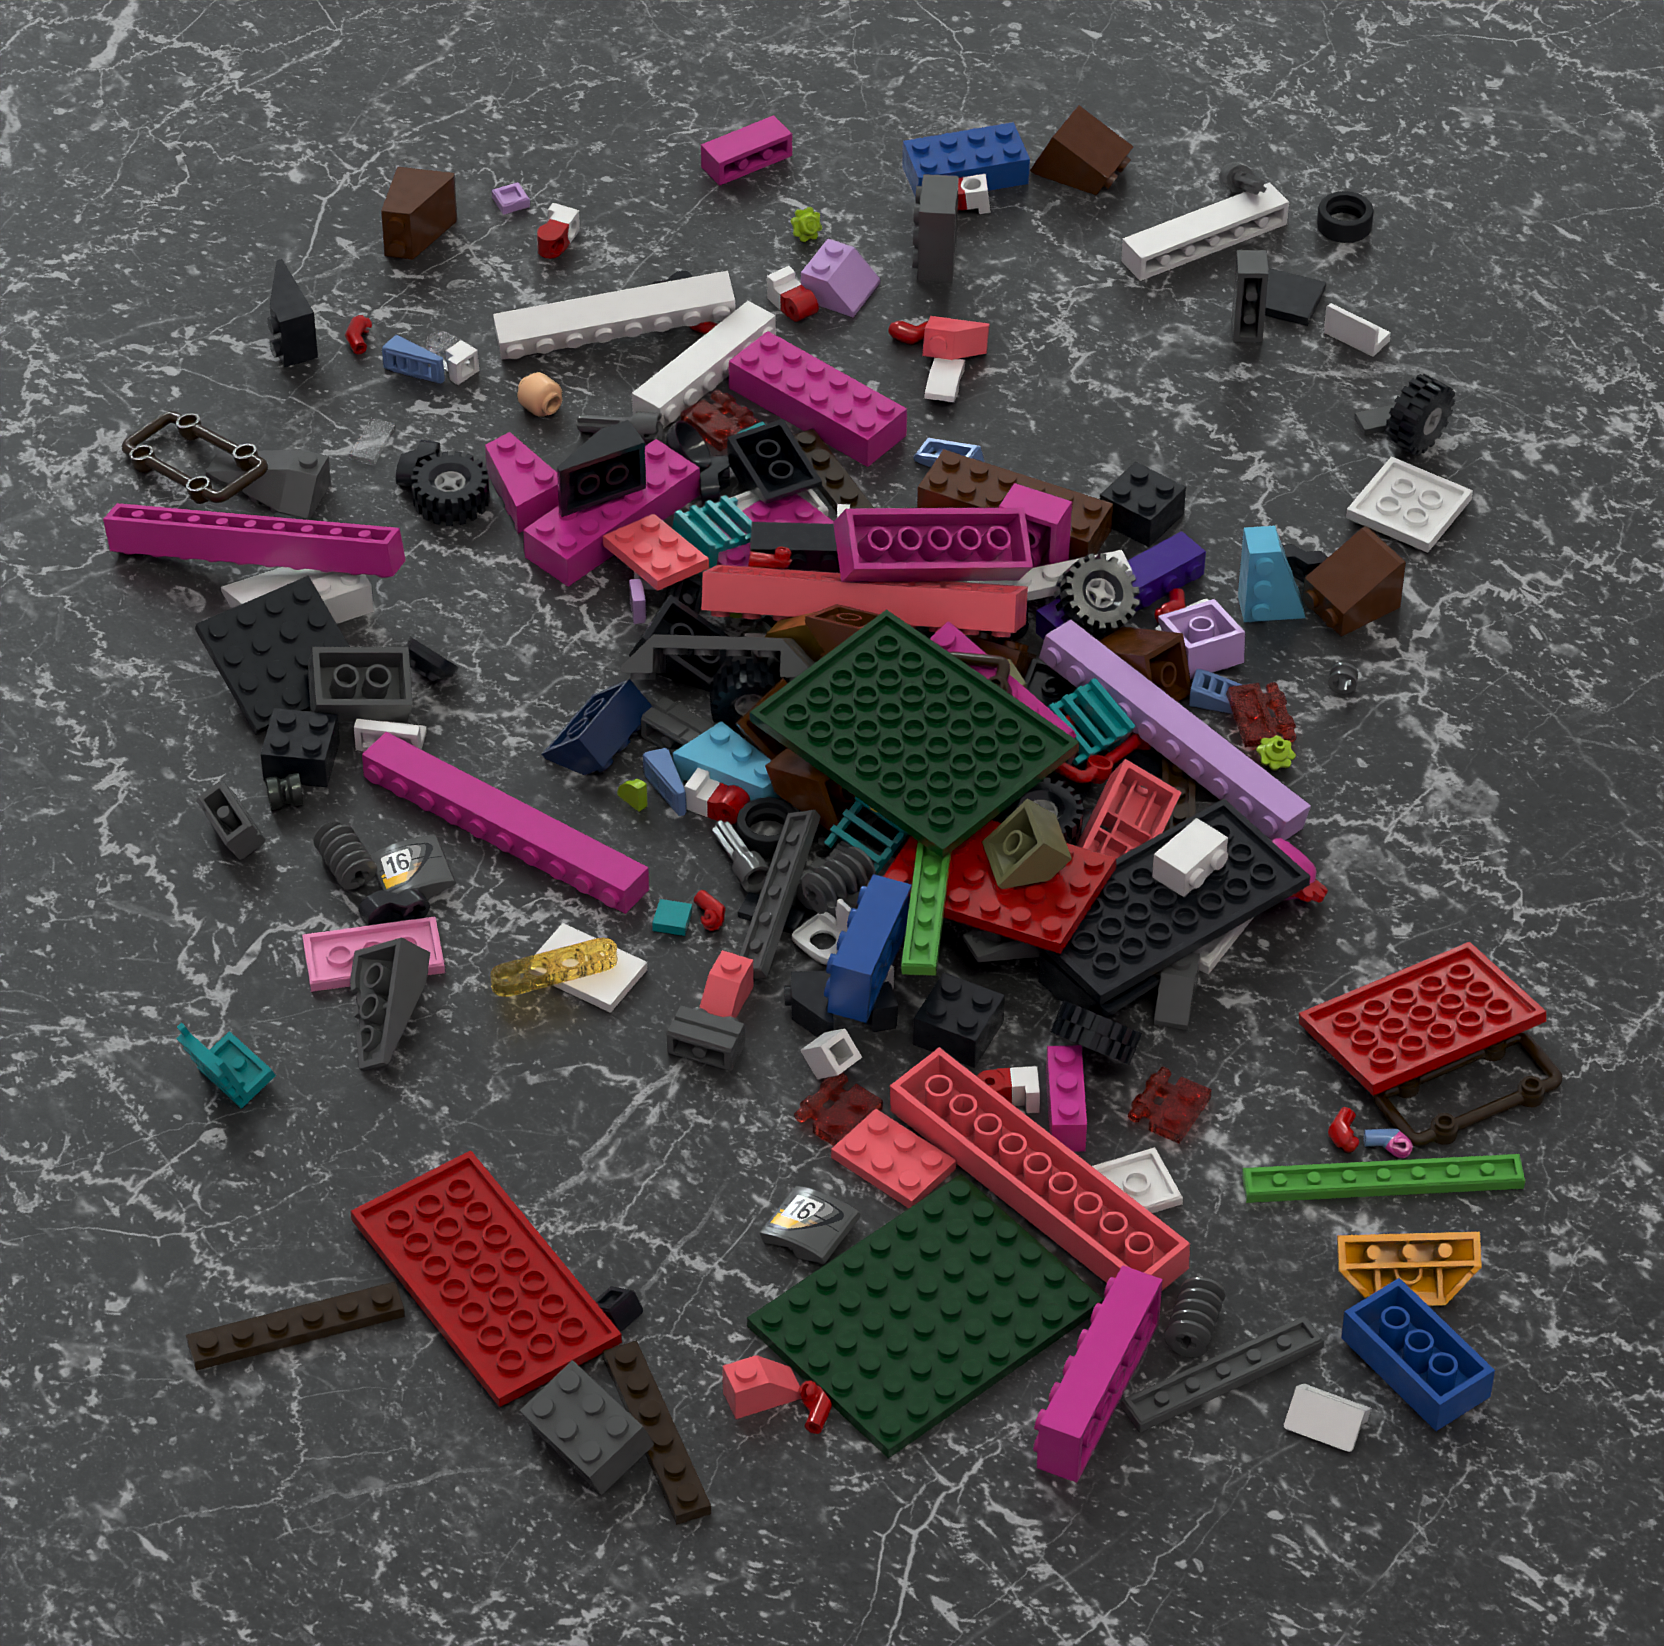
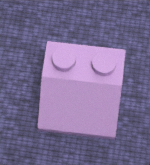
M831 239L825 241L801 272V284L814 293L818 306L850 317L856 315L880 284V278L854 247Z
M1215 599L1158 616V622L1162 631L1183 633L1190 679L1194 678L1196 669L1212 673L1244 663L1245 631Z

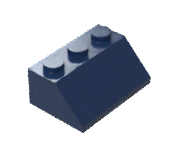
M630 679L597 692L586 701L541 755L551 762L582 775L596 770L601 773L613 763L612 756L623 750L630 743L629 736L641 729L642 715L653 706Z

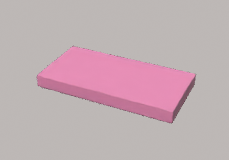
M435 916L302 935L311 992L349 987L355 951L401 937L430 952L428 975L445 973Z

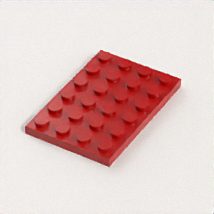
M991 820L951 853L943 917L1061 954L1115 871L1116 858L1066 843L1072 860L1049 881L1002 889L997 885L982 843L1001 824ZM912 836L909 838L883 877L912 884L918 844L916 839Z
M1471 942L1462 944L1299 1013V1024L1373 1096L1546 1022V1010Z

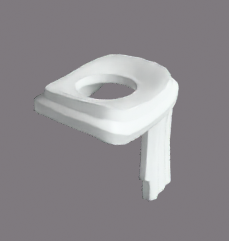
M843 899L837 900V906L835 907L836 918L828 912L824 914L818 913L792 933L793 942L815 961L827 965L831 953H837L836 947L841 931L847 932L848 930L847 921L851 908L848 907ZM819 933H828L836 939V943L831 948L824 950L818 949L810 941L813 936Z

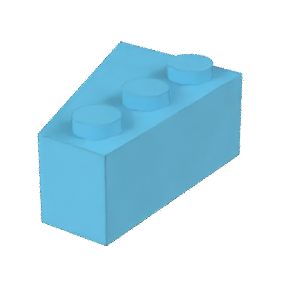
M1275 526L1246 527L1243 530L1238 600L1243 622L1306 618L1298 586L1294 580Z
M722 721L673 752V762L682 783L685 780L689 781L697 768H701L709 772L710 779L728 786L735 785L744 789L750 797V802L765 797L786 801L774 792L765 765L771 759Z

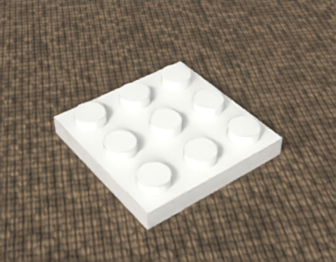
M1391 456L1347 508L1346 518L1428 553L1472 500L1473 490Z

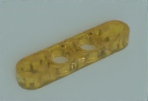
M602 937L499 964L490 973L491 989L498 996L510 997L610 970L618 961L617 945L613 940ZM566 959H575L579 962L573 967L562 965V962ZM537 967L547 970L545 974L539 976L532 975L529 971Z

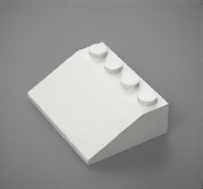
M280 567L221 587V592L231 608H234L309 575L336 624L374 612L372 587L365 574L351 575L345 572L334 571L325 573L320 570H294L290 567Z

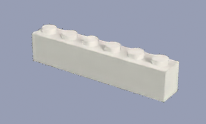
M1269 182L1264 184L1267 188L1265 193L1259 192L1258 195L1246 191L1123 238L1121 261L1142 281L1287 225L1289 201Z
M750 301L744 303L632 392L633 415L636 412L661 413L662 418L657 422H661L664 425L663 428L674 422L678 416L688 408L693 407L699 399L709 391H713L719 383L729 376V360L767 331L776 335V315Z

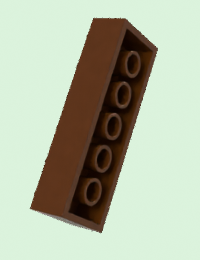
M945 449L942 450L918 486L917 508H999V505L1014 483L1072 501L1069 560L1084 558L1088 554L1093 553L1096 555L1112 530L1113 503Z

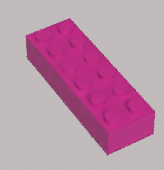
M769 331L729 360V389L803 431L814 428L824 443L866 467H869L906 437L907 408Z
M655 439L645 446L646 489L561 517L559 514V506H557L523 530L525 558L569 587L614 555L603 546V535L652 514H655L664 521L674 514L675 511L700 495V468Z
M1024 508L845 509L833 522L841 582L1020 580L1033 568Z
M1122 1265L1116 1278L1110 1277L1104 1292L1105 1299L1102 1304L1097 1303L1090 1319L1092 1324L1089 1330H1082L1077 1342L1078 1351L1075 1356L1069 1355L1063 1369L1064 1377L1061 1383H1054L1049 1395L1050 1404L1047 1410L1041 1409L1036 1418L1034 1429L1038 1430L1039 1433L1036 1437L1033 1451L1037 1453L1038 1469L1076 1483L1080 1479L1159 1325L1163 1279Z

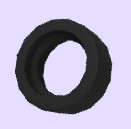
M1337 191L1328 194L1321 200L1318 206V230L1324 237L1340 243H1354L1363 240L1370 234L1372 229L1373 205L1366 197L1355 192ZM1337 213H1348L1355 215L1360 219H1356L1353 221L1338 220L1332 217L1331 215Z
M771 797L755 799L746 803L739 811L737 834L749 851L758 852L764 859H772L781 833L766 836L757 834L749 828L760 821L768 820L784 825L788 813L797 811L790 803L782 799Z

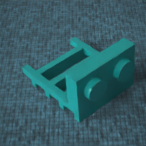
M724 495L720 497V502L713 503L711 500L705 501L704 507L698 508L696 505H692L688 512L683 513L681 510H677L674 513L672 529L709 558V569L717 565L719 552L751 542V526L753 521L736 506L738 505L736 497L728 498ZM721 510H723L733 521H731ZM706 515H708L725 533H723ZM704 571L698 573V575H699L701 578L703 577V572H704Z
M1096 678L1091 679L1085 686L1078 687L1070 695L1066 694L1057 703L1054 704L1053 702L1048 706L1076 734L1074 739L1079 741L1078 753L1080 755L1072 761L1075 766L1080 765L1088 760V757L1096 755L1106 748L1109 752L1126 741L1136 727ZM1060 709H1064L1094 747L1091 748Z
M855 797L856 802L849 810L846 809L842 813L844 817L839 824L831 827L830 830L832 832L824 843L831 848L837 839L840 838L851 847L861 849L874 862L877 875L908 834L881 814L871 810L867 804ZM862 807H865L898 830L899 833L893 840H890L856 815ZM851 822L887 847L881 856L844 832Z
M182 1022L177 1026L181 1034L176 1039L184 1046L183 1049L191 1056V1060L197 1065L199 1071L241 1109L276 1076L268 1065L230 1031L209 1050L189 1032Z

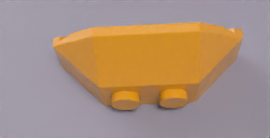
M1480 1232L1337 1235L1338 1272L1364 1298L1369 1297L1400 1278L1428 1306H1445L1482 1268Z

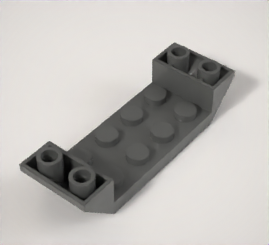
M652 635L621 665V673H630V679L656 680V673H666V654L688 655V648L694 649V655L720 656V649H726V656L751 657V650H758V657H780V677H789V682L815 662L793 638Z

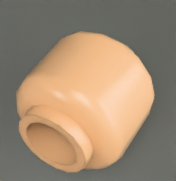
M540 372L532 373L524 377L519 383L518 402L535 416L544 417L552 415L561 406L562 389L558 383L547 375Z

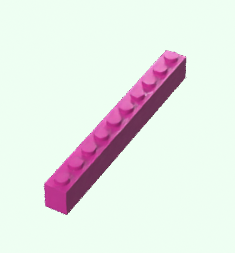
M119 503L103 518L110 551L123 552L127 555L146 554L153 557H179L182 560L235 562L238 565L257 564L265 567H290L294 570L312 569L325 573L334 571L345 572L351 575H377L381 578L393 577L406 561L400 528Z
M385 732L362 754L364 777L371 783L378 784L392 791L396 796L415 803L421 809L436 814L448 823L457 825L470 832L476 838H481L497 846L501 851L520 858L526 864L541 869L557 880H562L575 887L581 893L588 894L602 901L608 907L615 908L626 914L649 891V870L647 866L388 732Z

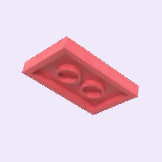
M655 514L646 516L603 535V546L657 591L709 569V558Z
M878 1109L873 1110L831 1149L832 1159L907 1208L924 1199L956 1169V1160Z

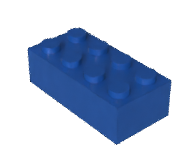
M1012 122L903 141L902 167L916 197V186H922L923 174L959 176V178L986 174L988 191L1029 184L1030 158L1016 126Z
M873 874L868 886L861 887L857 901L859 906L857 909H851L847 921L848 930L847 932L841 931L836 947L838 951L836 954L831 953L827 962L826 973L831 974L824 990V997L828 998V1013L864 1023L867 1022L883 983L888 976L889 969L905 938L912 884Z
M1400 1278L1344 1311L1341 1338L1435 1431L1491 1397L1495 1370Z

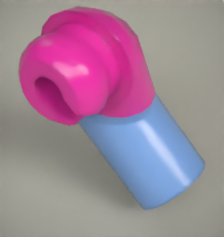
M1398 1129L1364 1130L1365 1147L1382 1146L1398 1158H1405L1412 1152V1142Z

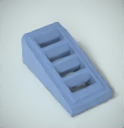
M395 335L382 347L383 366L385 369L440 384L445 381L442 357L398 335Z
M927 438L914 455L915 462L928 467H932L943 449L984 462L980 446Z
M1196 669L1190 691L1189 706L1252 717L1259 691L1209 671ZM1240 698L1246 699L1245 704L1239 702Z
M662 748L645 752L643 754L645 777L678 816L685 815L686 792L669 750Z

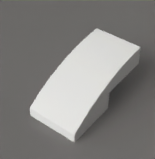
M935 358L929 373L924 398L954 402L959 392L960 379L964 373L965 360Z

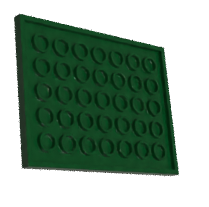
M887 609L750 712V722L941 858L951 853L1079 751V741Z
M960 1174L748 1316L747 1327L805 1381H814L817 1386H820L830 1399L832 1406L889 1459L1089 1319L1097 1303L1102 1304L1104 1299L966 1177Z

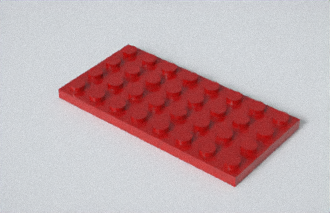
M471 1150L350 1211L353 1223L499 1407L551 1381L572 1360L579 1366L602 1354L603 1350L622 1343L621 1332Z

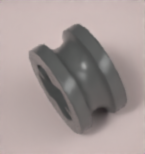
M1346 662L1334 664L1330 669L1329 687L1341 694L1354 691L1357 687V668Z

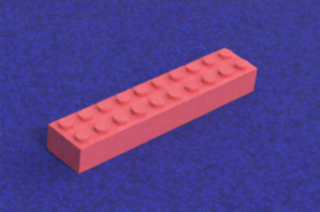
M716 565L703 572L701 610L711 611V616L728 617L730 613H742V618L760 619L761 615H773V620L779 621L818 612L838 604L881 614L887 609L914 629H916V626L929 627V632L936 633L949 621L957 629H960L964 635H979V631H992L991 636L1011 637V633H1016L1017 630L1026 625L1028 586L958 581L841 582L840 573Z
M940 1047L890 1085V1106L893 1114L932 1145L954 1158L957 1165L1106 1283L1110 1277L1116 1278L1122 1265L1163 1279V1291L1189 1269L1190 1243Z

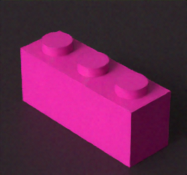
M774 115L701 144V167L719 186L792 156V133Z
M1082 1045L1047 1046L1046 1086L1049 1133L1073 1152L1085 1151L1087 1116Z

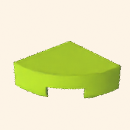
M635 779L633 781H626L618 787L617 795L638 812L647 807V783L640 779Z

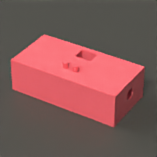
M1125 759L1111 773L1076 846L1114 858L1124 855L1163 833L1182 792ZM1103 825L1107 827L1108 830L1105 831L1104 829L1100 828V826Z

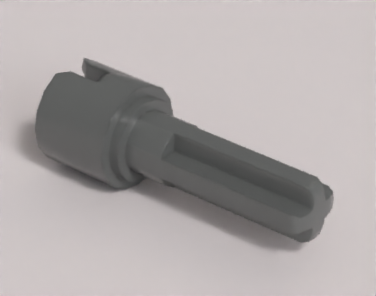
M1229 162L1220 171L1219 181L1229 191L1238 194L1247 191L1258 195L1259 192L1265 193L1267 189L1264 186L1265 180L1253 175L1252 170L1248 166L1237 162Z
M636 412L632 417L579 415L577 419V429L581 432L597 433L602 428L629 420L646 443H651L655 439L661 442L664 425L661 422H657L662 418L661 413Z
M720 820L716 822L717 826L713 828V834L734 862L732 872L747 892L757 893L762 891L769 866L758 852L749 851L728 821L723 822Z

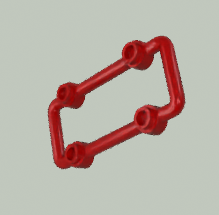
M1067 715L1066 718L1074 727L1076 724L1069 717V715ZM1132 732L1130 738L1105 756L1092 755L1088 757L1085 770H1079L1064 762L1054 772L1077 783L1093 782L1102 784L1106 779H1109L1114 764L1136 748L1150 750L1152 746L1138 734Z

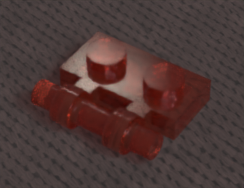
M717 389L711 394V399L716 403L711 405L705 399L697 402L681 412V421L692 425L705 441L721 452L727 448V437L738 434V432L743 430L742 428L746 426L749 428L759 423V421L753 417L754 414L747 407L739 406L733 396ZM728 412L733 415L730 419L725 416Z
M1276 682L1266 685L1267 693H1262L1259 683L1232 686L1227 690L1226 695L1245 748L1259 746L1263 738H1273L1277 735V732L1282 734L1284 740L1293 742L1297 739L1294 731L1296 728L1295 721L1288 714L1285 706L1287 704L1284 692L1280 691ZM1268 707L1274 711L1276 717L1271 718Z
M1161 1067L1157 1073L1150 1075L1145 1083L1146 1089L1142 1094L1136 1095L1132 1101V1109L1129 1111L1128 1117L1133 1122H1139L1142 1117L1150 1119V1132L1180 1144L1211 1099L1212 1089L1182 1076L1175 1085L1168 1083L1172 1075L1171 1071L1166 1067ZM1157 1096L1165 1099L1161 1106L1153 1102Z
M844 1073L826 1078L820 1084V1090L813 1096L808 1095L800 1103V1108L794 1113L795 1119L800 1123H804L809 1118L815 1120L813 1123V1134L832 1146H835L873 1110L878 1109L881 1111L883 1109V1100L857 1083L848 1091L843 1089L842 1087L848 1082V1078ZM829 1099L835 1102L829 1109L822 1106Z

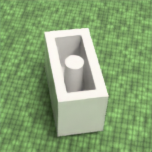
M1196 818L1154 854L1152 877L1184 897L1192 889L1199 888L1206 877L1214 870H1219L1224 866L1228 858V837Z

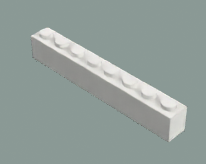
M728 271L496 313L493 314L501 360L509 358L518 359L525 355L546 354L557 349L577 348L584 344L595 342L605 343L616 338L636 337L640 334L654 331L664 332L670 328L695 326L699 323L713 320L723 321L735 311V298Z

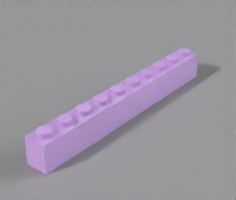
M1069 620L1045 635L1039 656L1043 662L1077 688L1085 686L1091 679L1096 678L1136 725L1133 730L1135 734H1138L1144 741L1182 769L1191 778L1195 779V781L1218 799L1222 800L1225 798L1272 841L1276 838L1287 840L1303 829L1311 805L1083 628Z

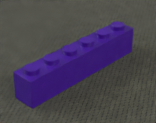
M1181 531L1129 559L1128 563L1132 569V574L1136 578L1132 586H1139L1140 592L1134 597L1140 599L1139 605L1134 610L1138 611L1148 607L1156 600L1169 594L1171 590L1180 588L1204 575L1206 551ZM1091 594L1090 596L1092 597L1093 601H1095L1093 594ZM1056 599L1036 611V634L1043 640L1045 635L1050 633L1051 630L1064 624L1061 617L1065 613L1063 610L1057 612L1055 606L1060 602V599Z

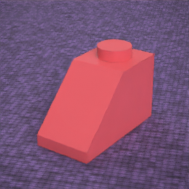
M930 316L925 327L922 356L954 360L986 354L989 324Z
M722 950L709 972L699 1008L720 1017L731 1016L736 1018L754 987L753 959Z
M757 1355L722 1366L723 1393L735 1419L802 1399L798 1392L800 1385L790 1366Z

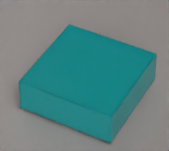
M660 899L652 922V931L685 936L692 915V904Z

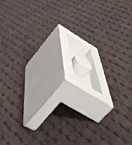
M1332 303L1326 307L1325 334L1372 357L1390 342L1391 332Z
M356 719L354 725L355 748L358 751H366L385 732H388L422 749L427 733L426 726Z
M1301 1384L1296 1386L1285 1419L1284 1428L1350 1452L1354 1449L1361 1425L1368 1421L1372 1408L1310 1385Z

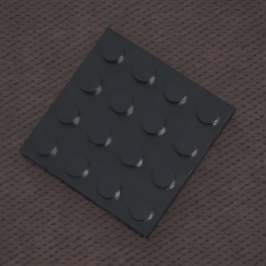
M309 575L201 621L195 626L198 636L255 735L268 730L274 708L311 711L308 660L312 647H350Z

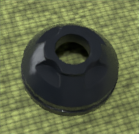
M677 421L667 431L666 446L698 466L700 472L709 468L711 454L700 433L685 421Z
M412 637L408 639L405 647L409 649L410 667L433 682L453 677L455 672L458 671L459 667Z

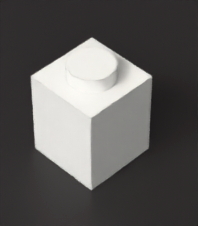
M845 1028L824 1032L800 1050L817 1079L838 1076L862 1058Z

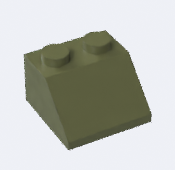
M1026 799L982 841L997 885L1002 889L1049 881L1072 860L1056 814L1029 799Z

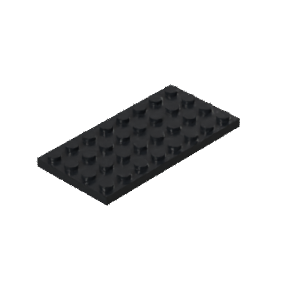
M1224 798L1116 858L1115 871L1061 954L1044 948L1041 949L1101 1005L1310 885V875ZM1197 818L1228 837V858L1221 869L1214 870L1206 877L1199 888L1192 889L1183 897L1152 877L1154 854Z

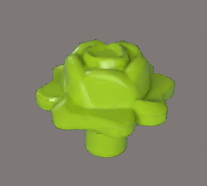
M807 207L803 210L797 209L795 211L796 217L791 219L793 235L799 237L801 242L817 239V232L822 230L820 213L814 212L812 207Z
M1279 735L1273 738H1263L1261 745L1256 749L1257 753L1261 756V764L1270 766L1274 771L1279 768H1289L1291 760H1294L1296 754L1291 749V742L1282 739Z

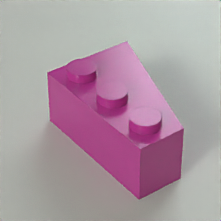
M508 432L485 445L486 468L489 478L498 496H501L505 509L508 515H511L518 534L559 506L557 472L512 433Z

